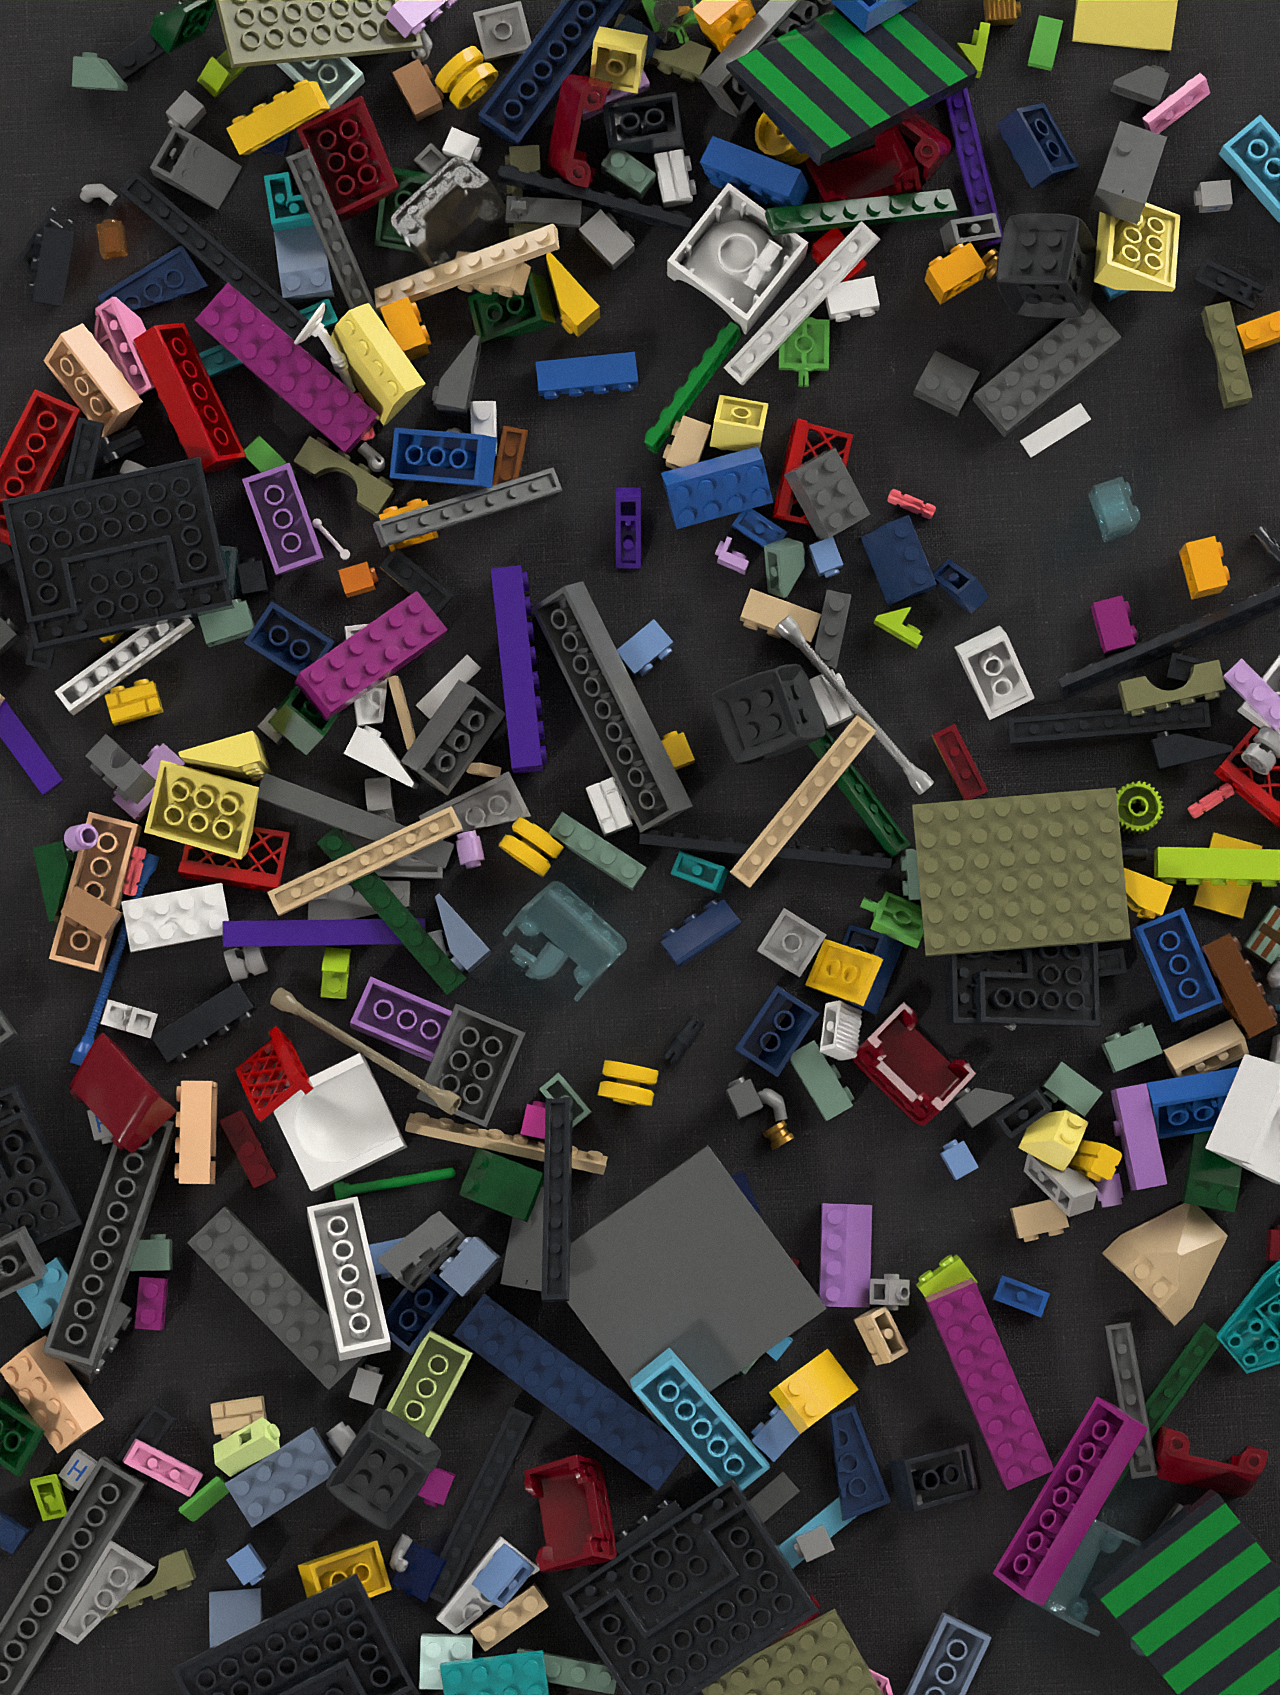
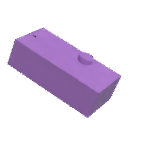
M290 463L242 479L277 576L324 560Z
M370 977L350 1021V1026L352 1029L431 1062L452 1011Z
M1147 1084L1111 1090L1116 1121H1113L1115 1136H1120L1131 1190L1167 1184Z

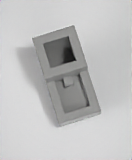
M390 776L365 779L367 811L396 822Z

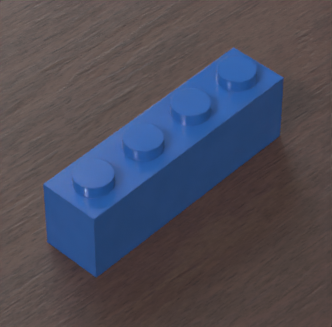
M635 352L536 362L539 396H544L545 399H555L559 397V394L568 393L571 397L582 396L584 392L594 391V394H605L609 392V389H619L621 392L633 390V387H638Z

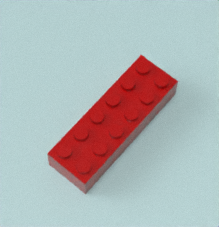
M185 324L155 325L133 339L138 354L142 357L148 370V375L156 387L158 397L163 402L169 420L173 424L179 437V442L184 447L188 458L200 457L204 473L226 470L247 457Z
M36 389L0 457V541L10 546L11 541L2 500L47 491L75 435L78 417L82 418L81 409Z

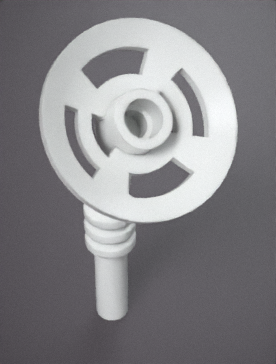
M322 303L298 335L294 344L303 342L311 335L314 337L319 336L331 355L330 359L334 370L339 373L342 383L354 393L356 388L348 371L349 364L345 354L340 352L324 328L325 325L321 323L325 311V303Z

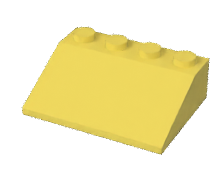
M1076 0L1072 41L1170 52L1178 0Z
M1149 203L1145 204L1138 224L1100 212L1094 282L1115 290L1173 291L1176 282L1180 215Z
M369 303L349 310L336 324L331 338L340 352L345 354L349 364L348 371L354 385L369 406L379 415V420L384 426L425 385V382Z
M253 731L178 752L180 758L192 769L196 767L211 773L244 779L251 778L252 781L261 780L265 773L271 772L263 743Z
M161 760L144 832L241 860L249 849L259 787Z

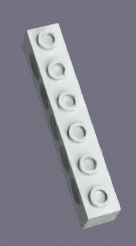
M188 618L140 629L54 692L68 711L75 715L187 634L195 626Z

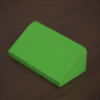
M221 1475L212 1479L179 1508L180 1513L190 1521H196L229 1493L225 1485L227 1483Z

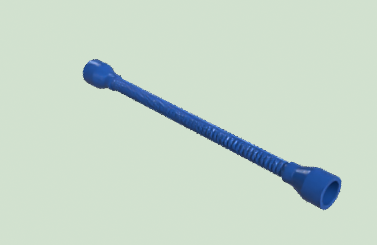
M146 853L145 859H142L144 864L140 880L136 884L138 886L136 895L131 896L132 899L130 900L142 897L144 885L148 883L149 877L156 870L160 857ZM125 920L122 921L120 933H118L119 936H117L118 939H116L117 942H115L116 945H114L115 948H113L114 951H112L113 954H111L112 957H110L111 960H109L110 963H108L109 966L106 969V976H104L105 979H103L104 982H102L103 985H101L102 988H100L101 991H99L100 994L97 997L98 1000H96L93 1007L91 1019H89L90 1022H88L89 1025H87L88 1028L85 1031L86 1034L82 1036L81 1042L74 1049L70 1060L71 1063L81 1065L95 1040L96 1026H98L97 1023H99L98 1020H100L99 1017H101L103 1005L106 1004L105 1002L112 986L111 983H113L112 980H114L113 977H115L114 974H116L115 971H117L116 968H118L117 965H119L118 962H120L119 959H121L120 956H122L121 953H123L125 947V940L128 937Z

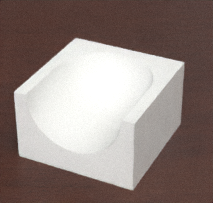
M728 183L668 259L667 276L674 281L682 280L706 294L730 315L737 326H739L740 331L747 334L806 258L808 242L796 233L771 235L765 217L766 210ZM770 239L783 249L770 266L772 268L771 271L766 272L755 291L742 281L755 264L753 262L755 257L758 259Z
M360 1053L309 1077L314 1089L308 1094H305L300 1089L273 1111L311 1191H318L407 1148L365 1057Z
M1245 1054L1208 1140L1206 1149L1279 1185L1280 1064Z

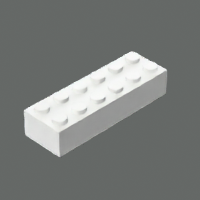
M358 1197L307 1207L308 1222L339 1360L342 1361L390 1350L391 1341Z

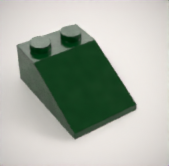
M215 0L179 1L171 10L167 12L161 11L153 18V24L149 33L169 54L205 33L216 9Z
M392 167L399 188L380 200L375 245L424 253L434 203L437 175Z
M532 272L529 273L523 295L513 294L512 297H506L498 292H492V295L479 292L467 297L476 335L480 336L481 344L536 332L556 324L545 277Z
M296 685L274 712L268 723L273 726L276 732L286 737L296 749L301 750L307 755L325 736L339 713L325 722Z
M63 841L33 848L48 921L58 926L60 920V911L65 902L77 858L76 851L70 850Z
M1213 1130L1194 1133L1181 1201L1187 1204L1235 1213L1242 1167L1206 1149Z
M477 1147L459 1195L528 1222L544 1182V1173Z
M0 1396V1464L14 1475L20 1477L45 1431L23 1408L7 1397Z

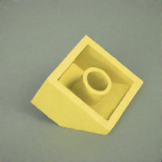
M599 26L593 41L590 77L613 82L612 89L638 94L646 58L648 35Z
M719 395L710 446L720 450L742 451L758 446L760 450L768 403Z
M1067 1110L1048 1112L1027 1127L1018 1148L1064 1172L1078 1149L1088 1122Z

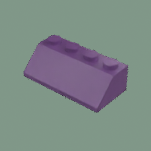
M821 1204L819 1298L825 1306L870 1307L872 1205Z

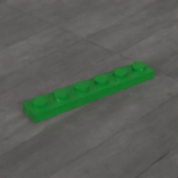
M730 321L727 327L724 326L719 331L715 344L706 349L702 362L698 367L695 366L688 376L689 380L684 387L678 388L669 407L666 406L659 416L660 420L655 427L652 426L647 431L644 442L650 451L657 454L672 433L675 422H680L682 416L686 414L740 339L742 333L739 326Z

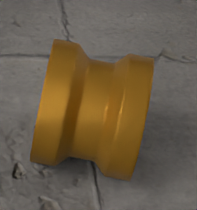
M995 248L981 258L986 266L985 272L989 280L997 275L998 252Z
M784 1120L763 1132V1135L769 1138L772 1150L794 1138L793 1134L787 1131V1124Z

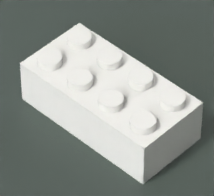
M222 883L121 902L130 952L221 936L222 922L229 921Z

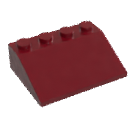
M359 96L296 128L304 149L309 148L340 222L365 212L399 188L363 96Z

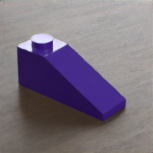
M616 488V568H641V488Z

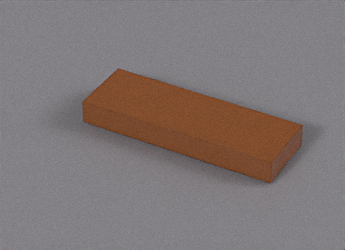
M503 425L492 486L519 478L528 430Z

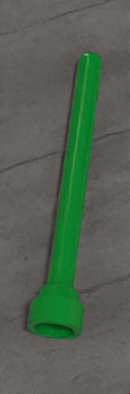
M446 1168L352 1185L344 1183V1181L334 1182L336 1201L351 1198V1195L452 1178L455 1176V1170L453 1168Z

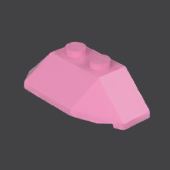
M111 297L95 308V315L97 317L94 339L108 354L110 360L122 372L126 381L140 397L155 387L133 340L144 333L146 329L139 316L117 297Z

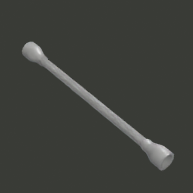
M790 615L784 618L775 629L783 638L800 648L804 655H807L806 657L811 660L810 662H813V665L821 672L823 677L830 682L829 684L836 689V692L840 694L848 706H851L850 708L855 711L854 713L876 730L874 736L880 740V743L884 745L892 757H895L894 759L899 762L898 764L903 767V771L907 775L912 788L919 795L932 786L934 781L926 772L918 769L913 763L906 760L905 755H902L903 753L896 748V745L892 743V740L888 738L880 726H877L878 724L867 714V711L862 709L861 704H858L859 702L854 699V696L852 697L848 689L835 677L836 675H833L834 673L829 670V667L825 665L817 653H814L815 651L806 643V639L801 634L796 621Z

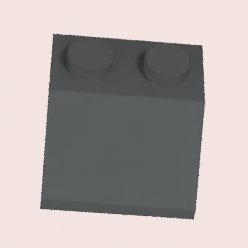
M935 351L913 395L958 417L980 372Z

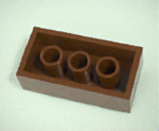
M1229 933L1201 947L1200 949L1230 1018L1233 1019L1245 1039H1249L1277 1025L1275 1021L1278 1018L1276 1011L1271 1004L1267 1005L1263 996L1266 993L1261 983H1256L1251 974L1254 973V970L1248 959L1244 960L1239 951L1242 950L1238 939L1235 936L1232 937Z

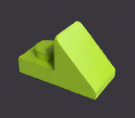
M981 22L979 30L974 29L971 42L974 45L956 44L955 51L978 71L976 78H980L982 73L990 23Z
M226 49L217 59L213 56L209 59L197 81L216 98L247 67L231 68Z
M911 607L877 615L873 624L917 649L923 638L920 635L921 631L910 624H907V626L903 625Z
M325 948L321 970L323 971L321 998L347 1000L351 949Z
M57 1474L30 1479L43 1521L65 1517L68 1512L62 1492V1478Z

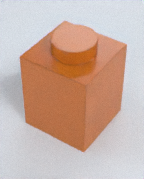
M367 562L338 570L347 598L376 590L374 582H378L375 568H369Z

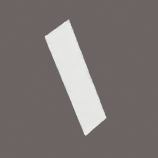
M1079 403L1020 442L1029 456L1033 457L1091 420L1081 403Z
M466 655L416 706L431 719L457 681L461 680L467 683L481 668Z

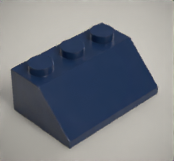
M1044 103L1018 108L996 124L1002 139L1007 143L1012 152L1013 159L1019 164L1024 173L1025 180L1032 189L1047 185L1080 167Z
M909 515L889 522L861 537L888 607L935 589L936 581Z
M272 601L244 641L245 645L298 677L301 671L336 648L335 641Z
M717 899L713 900L704 907L706 910L699 916L696 913L692 914L683 921L685 926L679 930H676L674 927L662 935L664 940L661 941V945L677 969L740 927L741 921L724 899L720 902Z
M849 925L842 945L878 956L883 959L864 1006L824 992L822 995L836 1001H843L860 1010L877 1015L903 943L887 935Z
M776 985L733 1050L778 1077L819 1013Z
M435 1272L413 1293L405 1287L384 1314L389 1337L412 1355L458 1293Z

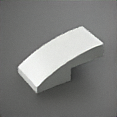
M107 999L100 1024L151 1038L158 1014Z

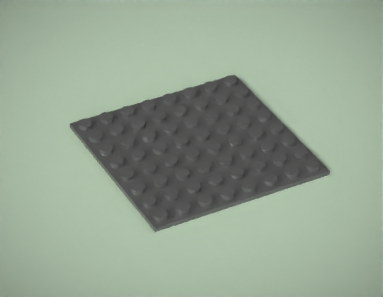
M708 1145L570 1243V1291L567 1303L631 1389L630 1379L670 1347L706 1390L710 1392L827 1309ZM636 1394L659 1427L663 1426V1423Z

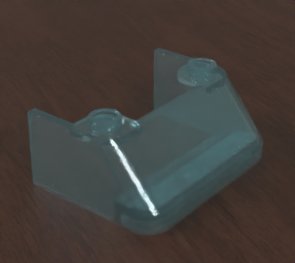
M558 881L551 882L527 903L502 933L506 937L516 927L522 933L529 936H537L542 932L578 964L574 970V976L576 981L583 987L573 998L576 1001L580 1000L599 981L627 949V943L619 933L568 887Z
M1095 1518L1044 1606L1033 1601L1030 1602L1080 1629L1099 1636L1100 1631L1084 1623L1088 1613V1603L1085 1599L1079 1597V1594L1101 1550L1106 1553H1113L1119 1548L1123 1539L1137 1546H1140L1143 1542Z

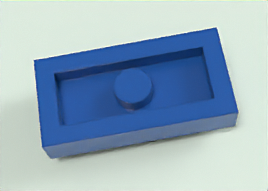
M753 509L741 511L732 524L734 529L763 548L764 545L782 540L787 535L785 530Z
M1001 1275L993 1299L1042 1317L1050 1293Z

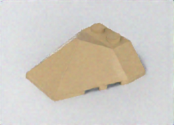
M1183 1203L1119 1235L1102 1254L1119 1271H1122L1175 1326L1193 1308L1228 1235L1198 1205Z

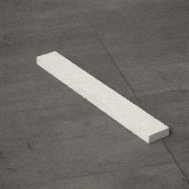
M861 221L727 363L724 369L743 386L881 239Z

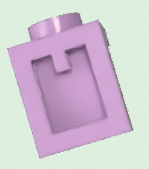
M727 536L725 542L720 541L715 555L719 556L717 563L745 575L749 561L745 560L746 556L739 552L732 551V554L728 552L732 538Z

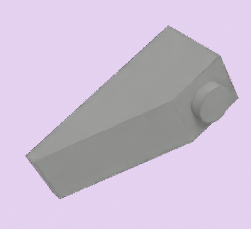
M1028 1153L1024 1172L1068 1217L1094 1208L1098 1189L1083 1174L1069 1167H1066L1064 1172Z

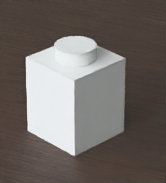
M452 127L442 151L445 157L471 167L473 161L477 162L483 148L480 147V139Z

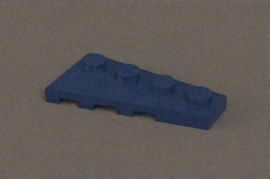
M183 245L97 297L102 304L111 297H117L130 310L137 312L208 289L209 287Z
M855 1405L829 1414L842 1521H845L891 1501Z

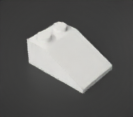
M1000 625L955 647L963 668L989 720L1034 699V695L1010 640Z
M365 725L364 729L357 726L344 754L417 789L419 784L386 740L380 738L381 732Z

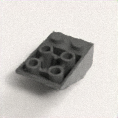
M174 125L150 169L153 176L219 210L238 177L242 166L196 136Z

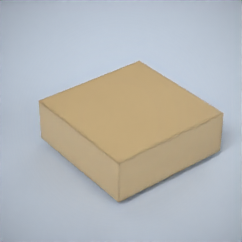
M471 763L466 772L483 777H498L501 773V767L484 763Z

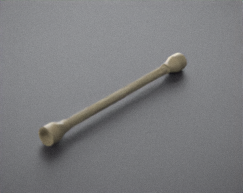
M280 987L272 995L271 1005L281 1011L291 1012L296 1016L300 1015V1017L318 1026V1028L326 1033L331 1034L334 1038L344 1042V1044L370 1058V1060L378 1065L383 1066V1068L391 1071V1073L396 1074V1076L404 1079V1081L425 1092L428 1097L435 1101L440 1109L448 1114H454L459 1108L462 1101L460 1096L449 1090L429 1085V1083H426L403 1067H400L304 1008L293 994Z

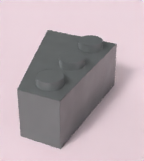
M438 1211L377 1260L396 1280L413 1293L467 1237L446 1216Z
M119 1301L96 1371L65 1362L76 1378L90 1385L95 1375L100 1373L105 1365L106 1356L109 1352L112 1353L119 1342L117 1337L122 1330L126 1331L133 1318L130 1317L132 1308Z

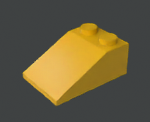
M549 252L546 254L547 268L561 315L560 318L563 321L561 325L569 334L574 332L579 337L600 319V306Z
M1124 868L1127 905L1130 909L1138 912L1137 917L1147 921L1162 916L1173 886Z
M826 1349L769 1393L801 1434L858 1391V1388L831 1352Z
M377 1540L298 1565L307 1598L354 1573H357L370 1598L392 1590Z

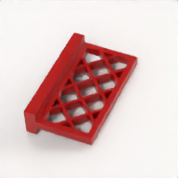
M797 419L793 422L772 519L786 520L811 527L808 519H804L806 515L802 517L790 515L792 505L798 502V500L793 501L795 494L784 474L802 465V459L805 455L811 453L813 458L816 457L817 454L814 450L823 444L827 446L828 450L833 449L829 441L835 437L846 439L844 449L838 453L839 455L842 454V461L846 467L853 438L852 434L810 424L802 419ZM809 430L818 432L823 442L812 447L807 439ZM805 446H807L808 451L804 453Z
M1253 726L1214 771V774L1225 783H1229L1236 793L1280 829V801L1272 797L1271 789L1280 788V783L1271 784L1269 772L1265 775L1266 784L1258 785L1253 781L1252 772L1256 771L1248 765L1247 768H1238L1231 762L1235 755H1242L1244 751H1240L1243 746L1246 749L1252 735L1256 736L1259 732V729ZM1273 766L1271 771H1280V766Z
M253 827L252 833L256 834L260 841L248 849L247 854L255 863L248 870L241 869L236 862L240 859L228 856L230 861L223 866L216 865L212 857L218 853L211 852L208 854L202 848L200 849L205 854V857L198 862L188 860L189 852L196 847L185 844L182 861L178 870L180 878L215 884L222 883V885L269 892L281 886L290 833ZM273 837L283 838L282 847L275 852H272L266 844ZM263 844L270 855L257 862L251 852ZM273 858L278 865L276 875L265 873L261 866Z
M277 1026L269 1031L272 1039L235 1069L254 1114L260 1122L300 1089L305 1094L314 1089L292 1041Z

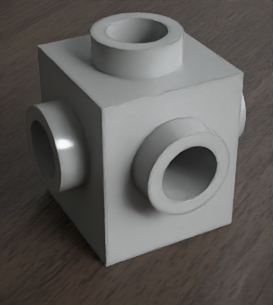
M884 1274V1279H870V1304L886 1305L888 1310H899V1305H909L910 1280L899 1279V1274Z

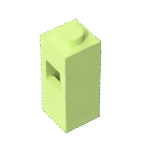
M261 1417L214 1444L215 1465L232 1477L279 1450L280 1432L277 1426Z

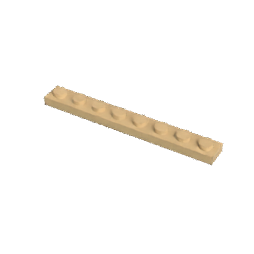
M550 224L375 288L376 309L381 314L380 307L407 296L411 303L559 249L558 230L554 224Z
M857 715L730 873L750 888L873 737L876 730Z
M452 806L267 893L278 916L463 829Z
M419 1112L415 1114L410 1113L406 1123L405 1131L544 1162L545 1140H530L527 1136L521 1134L507 1135L498 1129H480L477 1125L470 1123L464 1125L457 1124L448 1118H430L429 1115ZM572 1146V1168L604 1175L607 1156H603L598 1151H580Z

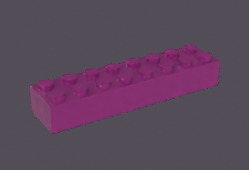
M229 283L223 287L195 319L201 328L347 455L380 419L379 415L299 344L295 345L294 340Z
M969 1278L925 1297L927 1306L1005 1488L1010 1490L1053 1471L1052 1462L976 1282Z
M1096 1397L992 1574L1024 1598L1044 1606L1148 1428L1117 1406Z

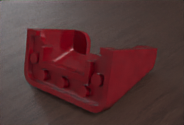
M579 74L567 76L561 84L547 164L554 173L570 183L588 188L594 181L596 167H592L586 159L587 153L575 150L583 109L589 111L599 110L604 105L606 96L611 95L613 82Z
M915 114L897 124V127L902 137L915 146L914 160L918 165L920 181L926 184L948 157L951 151V143L944 134L918 114Z
M897 125L876 136V147L832 164L830 161H827L818 166L812 158L806 159L804 161L805 167L819 203L922 192L918 166Z
M903 1002L858 1048L857 1056L853 1058V1061L911 1120L924 1126L954 1098L976 1073L971 1069L969 1063L964 1060L955 1059L950 1063L914 1028L918 1023L916 1012Z
M102 1033L93 1042L70 1083L72 1090L69 1092L78 1102L83 1100L114 1136L111 1141L120 1150L125 1147L133 1154L177 1110L168 1101L164 1100L160 1093L129 1061L128 1055L115 1042Z
M1163 1426L1158 1429L1154 1447L1157 1469L1156 1477L1242 1497L1247 1495L1254 1487L1265 1468L1268 1451L1247 1445L1246 1450L1242 1454L1231 1455L1230 1464L1188 1455L1190 1448L1188 1437L1182 1432Z
M574 1455L524 1471L526 1491L533 1497L539 1498L546 1546L541 1547L536 1555V1562L541 1572L547 1573L604 1563L616 1558L617 1550L603 1468L597 1460Z

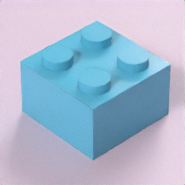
M55 1258L46 1264L48 1272L43 1278L17 1290V1293L41 1329H47L52 1325L70 1270L61 1258Z

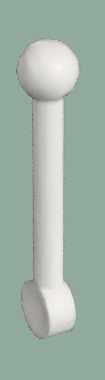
M314 519L312 526L318 528L340 552L343 560L349 559L350 552L338 544L322 526L320 519Z

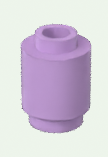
M90 824L72 826L66 830L64 835L66 846L73 851L90 849L95 846L98 840V832Z
M475 830L457 834V841L455 843L460 865H466V869L481 866V861L485 860L480 836H477Z
M1119 1173L1114 1174L1112 1180L1101 1179L1100 1183L1095 1182V1186L1098 1189V1202L1101 1201L1102 1207L1122 1204L1123 1191Z

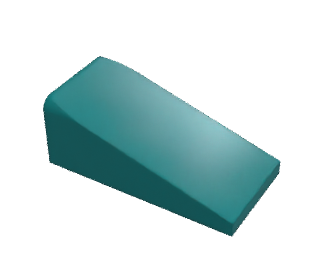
M679 851L671 871V875L717 893H721L729 870L721 865Z

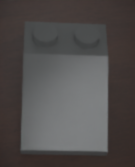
M473 336L441 377L439 386H434L432 400L438 414L468 419L482 348L480 336Z

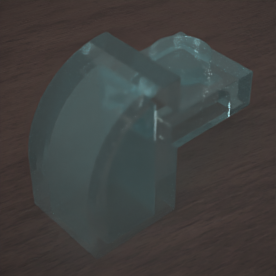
M550 942L546 943L537 958L517 944L510 951L514 956L512 961L522 968H525L526 965L530 967L525 976L537 981L548 980L557 975L569 959V955Z

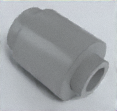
M343 1421L326 1433L329 1437V1443L342 1459L346 1450L355 1439L356 1434Z

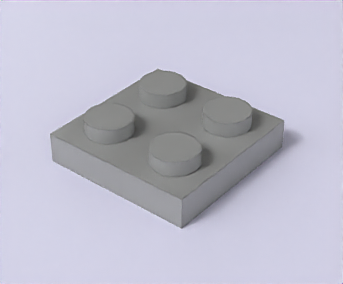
M521 1L473 13L485 62L524 53L531 44Z
M784 908L757 952L800 978L826 937V934Z

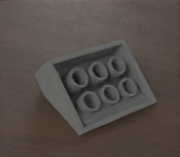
M455 1004L424 1081L439 1089L449 1090L462 1098L459 1108L454 1113L455 1115L487 1127L525 1033ZM419 1090L417 1099L438 1107L433 1099L428 1097L425 1092Z

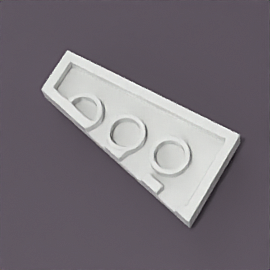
M368 624L345 626L346 640ZM387 679L354 701L357 726L383 723Z
M501 1536L436 1616L439 1622L456 1635L479 1618L488 1608L495 1605L475 1588L472 1583L479 1571L486 1567L493 1558L494 1553L504 1543L516 1550L535 1568L531 1575L540 1570L534 1562Z

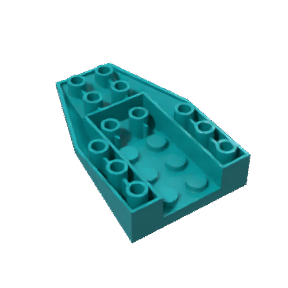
M1280 1260L1263 1274L1216 1335L1247 1374L1280 1363Z

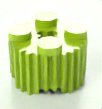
M1140 781L1136 784L1132 782L1130 785L1126 784L1116 792L1119 826L1123 828V832L1127 830L1128 834L1131 832L1133 834L1137 832L1138 834L1145 833L1161 819L1160 815L1163 814L1161 810L1164 808L1161 804L1163 802L1159 800L1161 796H1157L1159 792H1154L1155 788L1150 787L1151 784L1146 785V782L1141 784ZM1136 802L1142 808V811L1134 813L1133 809H1131V806Z

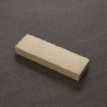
M395 675L388 677L406 748L409 750L416 740V735L401 680Z

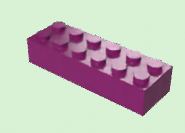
M416 591L301 671L295 684L326 722L441 641L448 629Z

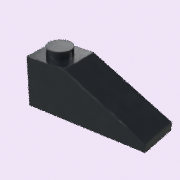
M1169 731L1155 734V739L1149 742L1156 772L1227 755L1233 751L1230 745L1177 733L1170 735Z

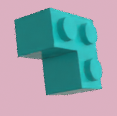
M289 172L264 176L271 224L274 232L313 226L314 223L302 195H293Z

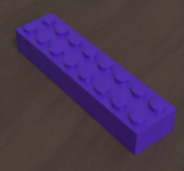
M521 565L492 568L491 575L513 774L543 771V764H548L546 747L541 746L540 743L541 739H545L543 721H538V715L542 714L540 696L535 695V690H540L538 672L533 671L532 665H537L535 646L530 647V641L535 639L532 621L528 622L527 616H532L530 597H525V591H529L527 572H522Z

